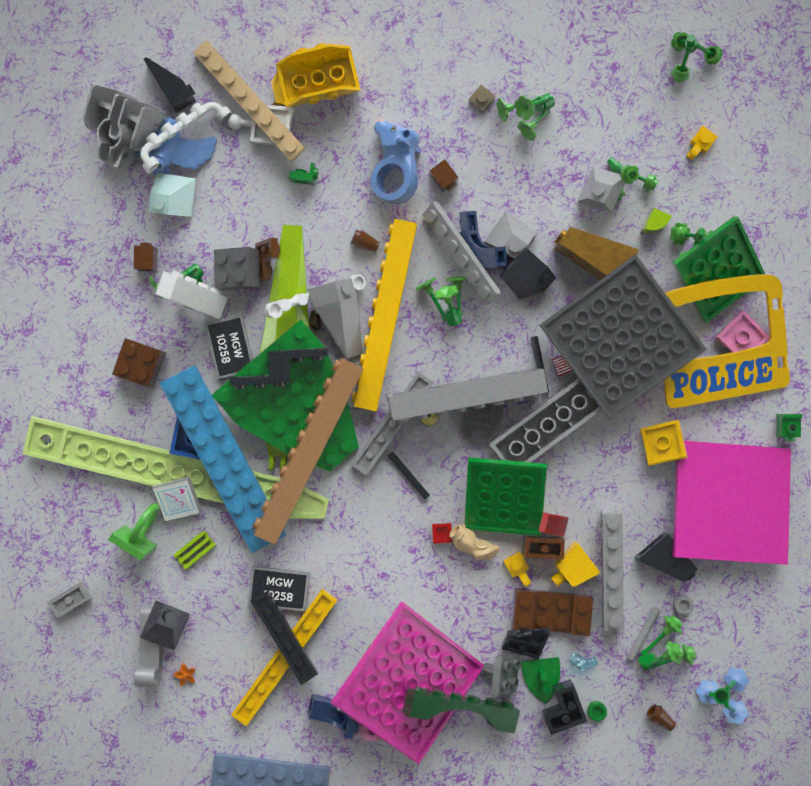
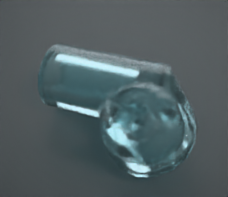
M573 653L569 659L570 663L580 670L598 666L595 656L585 659L580 654Z

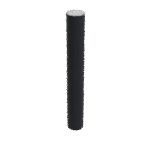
M538 336L530 337L536 367L544 369L545 372ZM546 378L547 390H548V392H549L548 383H547V378Z
M391 452L387 457L424 500L428 498L430 494L396 454Z

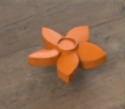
M182 663L180 671L173 673L176 678H180V686H183L186 681L195 683L192 674L196 668L188 669Z

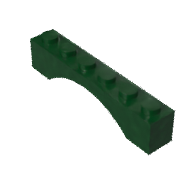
M416 686L415 689L408 688L402 710L408 717L428 720L445 711L456 709L469 710L482 715L489 725L497 731L514 734L520 710L514 707V703L503 700L502 703H499L492 698L481 700L474 695L463 697L462 694L457 692L445 694L444 691L439 689L427 691L426 688Z

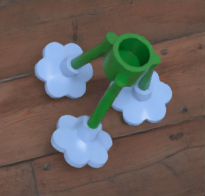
M730 668L728 670V674L724 676L725 682L728 683L725 688L718 689V684L715 681L709 682L707 680L701 681L700 686L696 688V693L700 696L699 699L702 703L724 704L723 713L726 715L729 723L741 725L749 715L743 702L730 701L731 694L729 690L742 692L745 690V686L749 684V678L745 676L746 673L743 669Z

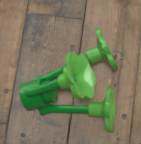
M549 93L533 99L521 95L513 105L512 103L506 105L502 98H498L496 102L498 115L502 118L503 122L507 121L509 117L508 112L513 111L515 108L517 116L522 117L524 120H529L534 115V106L537 111H542L534 121L526 123L521 120L517 125L522 136L530 141H533L537 136L534 131L537 127L536 124L546 115L550 114V109L555 105L554 98Z
M465 276L446 278V281H451L454 285L450 287L443 286L440 290L435 291V295L431 287L433 281L436 280L435 277L415 288L416 291L424 289L427 295H430L443 321H446L448 326L462 323L461 316H463V312L461 309L460 289H462L461 282L467 280ZM454 295L457 297V308L452 306V297ZM444 299L449 309L444 312L438 300Z

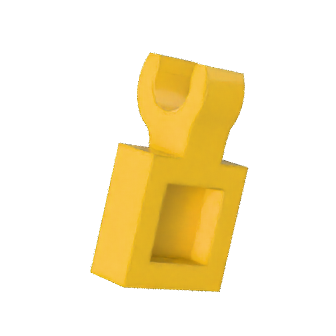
M702 126L691 139L690 143L694 146L686 156L693 160L700 151L705 154L717 139V136L705 126Z
M520 551L503 560L512 577L518 575L525 587L531 584L529 577L525 573L529 566Z

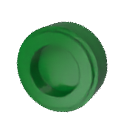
M592 701L587 706V714L590 719L599 722L605 719L607 709L601 701Z

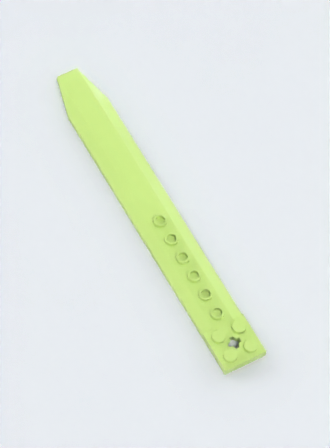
M34 416L30 418L23 455L150 486L190 476L197 497L225 504L201 460L169 454L170 450ZM47 435H49V438L51 439V442H49L48 445H46L45 441L42 440V438L46 437ZM253 471L269 501L272 495L269 493L274 482L278 483L280 477ZM304 487L289 519H324L329 499Z

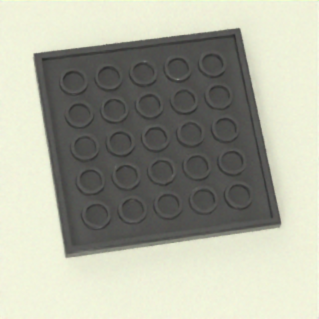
M636 254L539 325L609 420L707 350Z

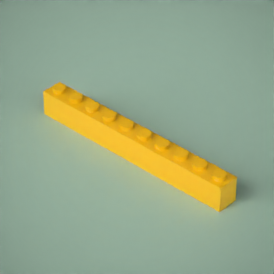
M394 219V224L390 223L388 234L391 235L390 242H386L384 253H387L386 261L382 260L380 272H383L382 279L377 281L376 290L379 293L372 303V309H375L374 316L369 317L368 328H371L364 340V346L367 347L366 353L361 354L359 365H363V371L356 383L359 384L357 392L353 391L351 402L354 403V407L377 412L417 223Z

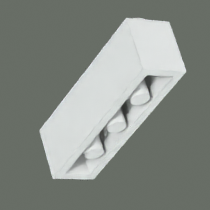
M173 271L172 274L163 272L155 293L156 295L218 319L221 318L228 299L221 295L222 291L212 287L209 290L210 286L198 282L197 285V280L187 276L184 279V274Z

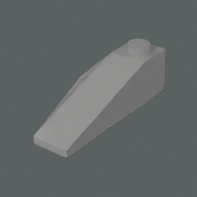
M352 278L308 289L314 311L320 315L324 322V327L330 331L333 341L343 357L348 359L363 354L357 296Z

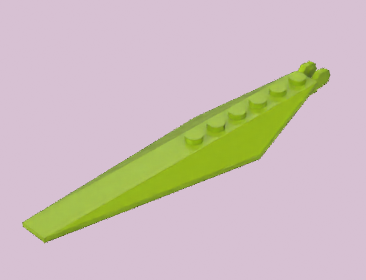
M283 224L279 243L280 253L276 259L269 303L282 299L289 300L296 294H307L303 227L300 225ZM308 302L306 305L293 306L290 310L283 311L282 315L278 318H269L266 315L260 353L300 319L309 328ZM266 442L268 455H270L269 470L273 471L275 468V456H282L280 469L283 465L286 466L288 454Z

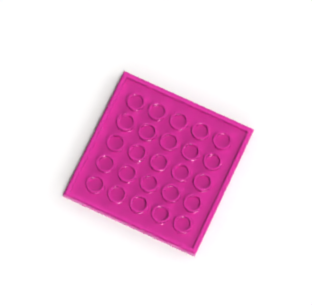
M401 601L336 693L331 703L419 765L455 710L445 711L428 720L408 717L402 711L408 688L415 689L416 686L426 688L427 691L439 689L444 691L445 694L457 692L465 697L483 670L484 664Z

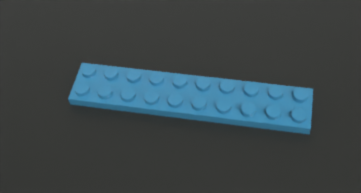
M196 365L160 382L161 388L251 553L271 544L255 536L253 533L254 529L252 528L255 519H260L263 513L261 507L264 501H268ZM283 529V531H282V533H281L279 539H281V538H283V537L286 536V533H285L284 529Z

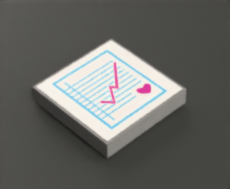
M190 476L153 485L152 490L160 506L164 522L201 514L202 509Z

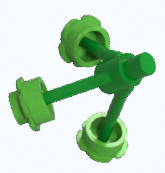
M677 32L673 35L671 46L676 51H683L685 49V55L682 64L676 65L674 70L671 71V75L674 76L673 79L677 82H684V80L689 79L690 69L686 66L689 54L695 52L696 49L704 52V59L709 65L717 64L722 58L723 51L718 46L705 48L697 42L694 35L688 36L685 32Z
M613 157L607 161L610 170L620 174L626 184H632L633 181L639 179L645 182L642 188L646 189V192H649L650 189L654 191L659 181L656 179V174L654 176L649 173L648 177L645 178L639 175V169L635 165L622 166ZM624 188L622 189L617 201L622 200V197L626 195V193H624Z

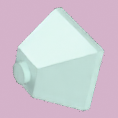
M157 173L150 192L149 212L192 217L196 178Z

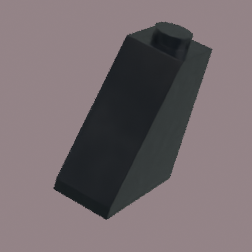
M665 532L661 533L635 556L637 560L683 582L691 580L698 570L689 558L673 557V539Z

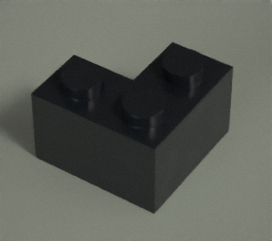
M571 679L552 685L559 704L541 710L550 734L553 735L588 722Z

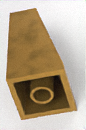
M569 227L567 231L563 229L554 241L557 244L554 248L556 251L598 280L607 276L640 251L637 248L573 227Z

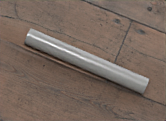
M655 606L627 656L632 661L638 655L661 611Z

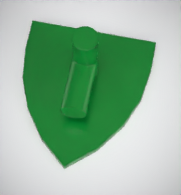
M559 657L521 661L524 680L529 690L546 704L555 693L552 685L558 684L560 680Z

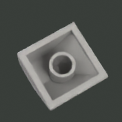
M593 167L577 201L612 212L625 185V181L622 180L620 174Z
M505 211L484 242L487 245H491V247L506 246L507 259L512 262L528 246L537 232Z

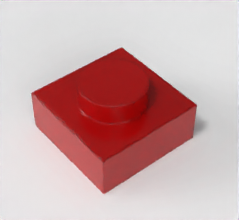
M451 522L432 524L433 544L453 542L450 537L452 530Z

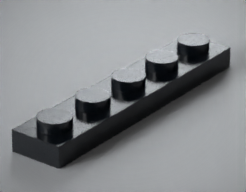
M267 590L250 601L300 684L303 685L319 674L270 592Z

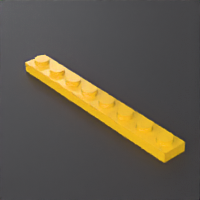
M323 588L292 629L302 647L306 645L338 600ZM279 649L231 714V716L245 726L248 725L290 667Z

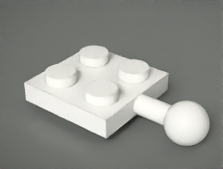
M266 105L291 132L294 109L292 107L286 108V106ZM233 114L228 118V125L234 130L240 129L242 126L252 127L251 143L277 146L254 120L242 119L237 114Z

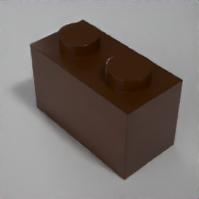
M523 536L522 555L525 558L564 560L565 540L563 538Z

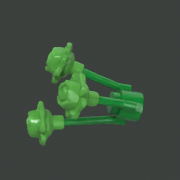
M674 615L670 618L664 616L666 627L663 629V632L646 649L641 651L642 656L638 657V661L644 671L653 670L670 662H676L679 665L682 660L688 662L690 666L693 665L696 653L692 646H686V644H682V648H680L679 644L668 641L666 652L662 653V656L656 657L653 652L649 653L666 634L669 635L671 632L682 634L681 627L683 624Z

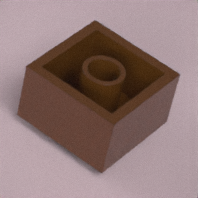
M125 338L112 375L154 388L166 352Z

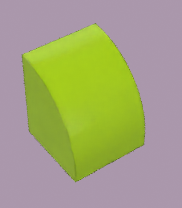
M653 208L641 232L649 234L659 231L668 224L672 215Z

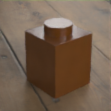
M445 159L429 171L430 177L442 192L446 190L450 192L458 185L459 177Z
M140 243V246H134V269L137 271L157 272L158 249L152 246V243Z

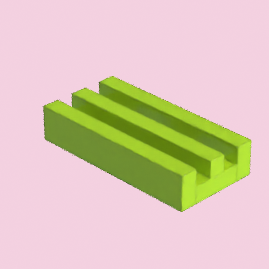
M203 530L177 551L174 556L175 558L177 557L179 563L186 570L217 544ZM202 536L205 537L201 543L182 557L180 555ZM210 543L207 548L188 563L185 561L204 544Z

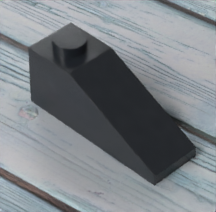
M143 58L176 113L196 102L193 97L196 93L190 83L186 85L175 74L151 59Z

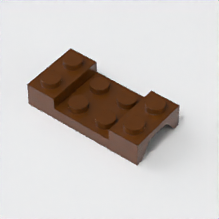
M515 588L512 628L515 630L550 628V631L590 636L593 597L585 594Z

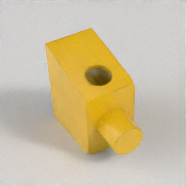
M574 541L565 550L564 560L557 559L554 564L559 572L553 575L551 579L557 587L566 580L572 587H575L598 575L600 571L581 546Z

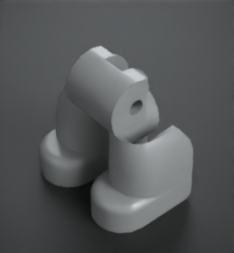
M93 84L85 105L83 119L87 129L97 131L99 144L95 157L121 170L128 168L135 158L136 151L141 152L142 147L147 144L146 138L153 133L155 126L159 127L163 124L166 112L152 105L139 102L135 97L126 93Z

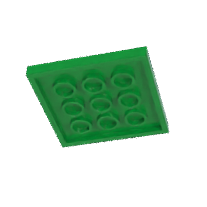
M733 216L672 262L684 287L731 277L765 274L747 233L737 216ZM748 292L694 301L693 304L702 321L707 323Z
M468 457L465 528L476 531L541 536L542 532L539 531L544 510L547 464Z

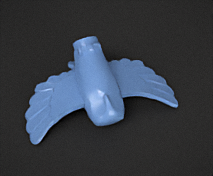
M164 118L163 124L153 133L157 136L163 133L161 128L169 122L173 126L177 123L176 120ZM180 131L177 132L173 138L167 139L157 149H152L149 152V157L154 156L159 162L158 167L152 173L157 176V173L171 175L170 164L181 166L184 169L189 167L196 170L198 166L204 165L205 161L212 158L217 143L216 137L188 140L180 137ZM136 151L135 155L137 158H141L140 152Z

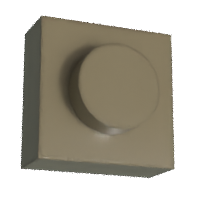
M481 84L469 98V102L483 113L496 96Z

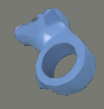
M378 120L374 126V131L380 138L385 157L375 166L371 175L370 185L379 198L387 201L389 204L399 205L411 199L418 187L415 154L421 153V149L418 147L420 138L411 129L390 124L386 120ZM401 168L404 173V182L401 188L392 194H387L384 188V180L387 174L393 169Z

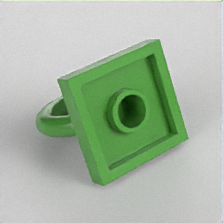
M151 504L139 518L133 529L124 525L113 532L108 540L142 561L157 546L146 538L145 533L159 512V504Z

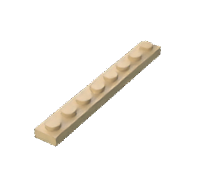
M207 40L193 52L291 162L306 150Z

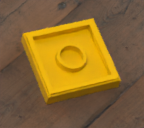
M679 420L640 428L648 466L688 458Z

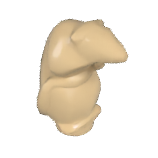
M457 524L450 532L455 548L473 556L476 560H491L500 550L498 545H493L482 539L478 540L472 530L465 528V524Z

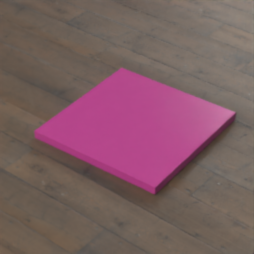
M684 441L688 458L676 460L673 557L788 565L791 449Z

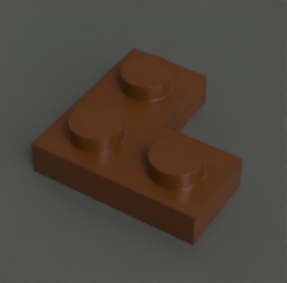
M268 238L255 243V249L259 250L260 282L271 279L273 270L272 266H270V260L278 258L280 253L278 238Z

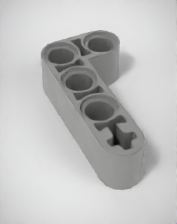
M142 606L140 635L153 606ZM140 638L139 667L135 670L134 674L135 687H156L160 683L162 678L163 646Z

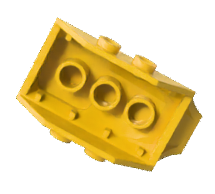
M320 43L314 48L297 49L296 52L289 54L276 63L277 71L271 81L275 102L285 105L286 108L306 103L310 105L317 104L322 99L334 100L339 96L361 90L351 47L337 44L326 45L325 43Z

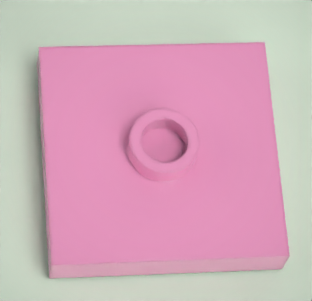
M741 310L715 338L731 353L762 345L769 339V335L744 310Z

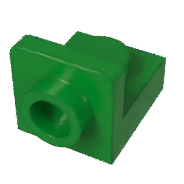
M311 162L309 173L303 169H295V171H290L289 179L291 183L314 185V180H318L319 169L316 168L314 162Z

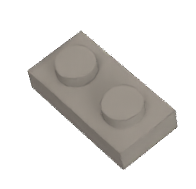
M83 581L47 603L56 618H59L89 600L92 596Z

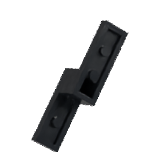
M328 348L267 351L268 375L229 377L230 386H234V389H245L246 385L254 384V388H263L268 383H274V387L286 386V382H290L289 358H292V362L304 361V357H312V361L324 360V356H328Z

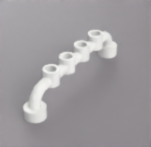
M214 102L206 103L203 106L199 103L194 104L190 108L191 114L187 116L184 112L175 119L177 122L175 125L172 126L168 122L161 128L163 133L158 136L155 133H151L146 138L147 144L142 147L140 152L141 159L144 162L142 165L143 169L147 173L155 170L159 162L154 156L150 158L149 152L152 149H157L167 139L173 138L180 130L186 129L196 119L202 118L206 112L210 110L216 111L215 117L221 123L227 120L232 112L227 106L221 107Z
M358 274L350 277L352 278L355 290H361L365 287L366 280L362 275ZM309 293L296 294L289 300L282 299L277 302H270L265 306V313L269 318H278L282 315L283 311H288L293 306L306 305L308 301H311Z

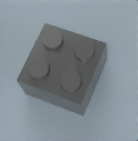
M251 247L214 250L215 288L225 291L260 288L259 250Z

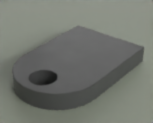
M487 403L485 404L486 407L479 409L471 408V406L466 407L460 423L461 433L464 438L475 445H484L491 442L498 433L505 404L493 405ZM476 429L480 430L483 434L479 441H475L472 438V432Z

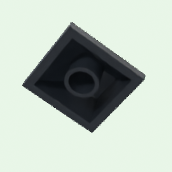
M526 247L499 275L519 299L545 292L556 279V276L549 267Z
M155 601L140 638L175 651L190 614Z

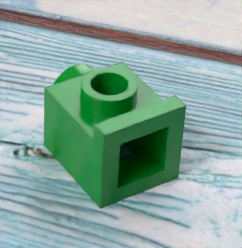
M776 414V437H783V441H795V437H801L802 414ZM790 424H792V431L789 430Z

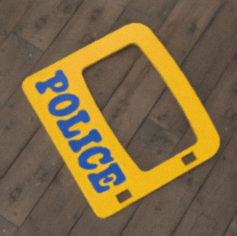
M770 274L731 277L665 292L675 307L721 295L764 291L766 294L769 341L767 343L727 354L695 358L664 380V397L668 407L680 408L784 388L789 384L790 374L787 360L785 314L782 301L783 290L781 282L777 277ZM777 298L778 309H773L772 299ZM778 357H782L783 367L778 368Z

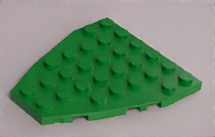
M300 319L233 377L268 375L267 351L325 347ZM329 355L324 356V360L312 361V357H304V361L292 362V358H289L290 382H286V386L274 387V383H268L263 388H254V384L246 385L245 389H234V386H230V381L228 380L211 396L238 426L289 454L291 448H295L298 443L296 438L300 430L304 431L307 425L305 420L310 412L313 413L316 407L314 402L317 396L322 395L325 390L322 387L326 378H331L334 372L331 370L333 365ZM348 402L315 465L329 472L359 447Z

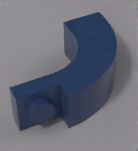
M477 211L459 212V224L461 226V232L459 233L484 268L508 266L506 246L490 247L480 238Z
M312 694L307 710L309 719L330 723L341 729L345 738L353 739V735L358 732L360 723L331 703L332 698Z

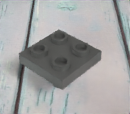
M510 652L495 656L494 665L484 664L483 675L493 677L491 696L501 697L516 692L519 685L517 678L518 670L521 666L520 654Z

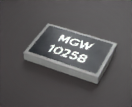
M243 315L205 323L218 379L234 376L253 360Z
M252 566L248 605H252L250 601L268 590L279 609L305 611L310 572Z

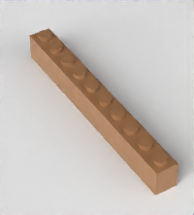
M343 358L334 362L331 368L334 372L331 378H326L322 387L325 389L323 394L317 396L314 402L316 407L313 413L310 412L305 420L307 425L304 431L300 430L296 438L298 443L295 448H291L287 456L289 458L287 465H283L278 475L281 477L278 483L274 482L269 493L272 495L269 501L265 500L261 507L263 513L260 519L256 518L252 525L255 536L276 545L363 371V368Z

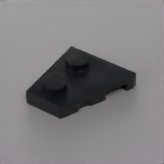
M550 628L507 631L502 643V650L539 659L550 636Z

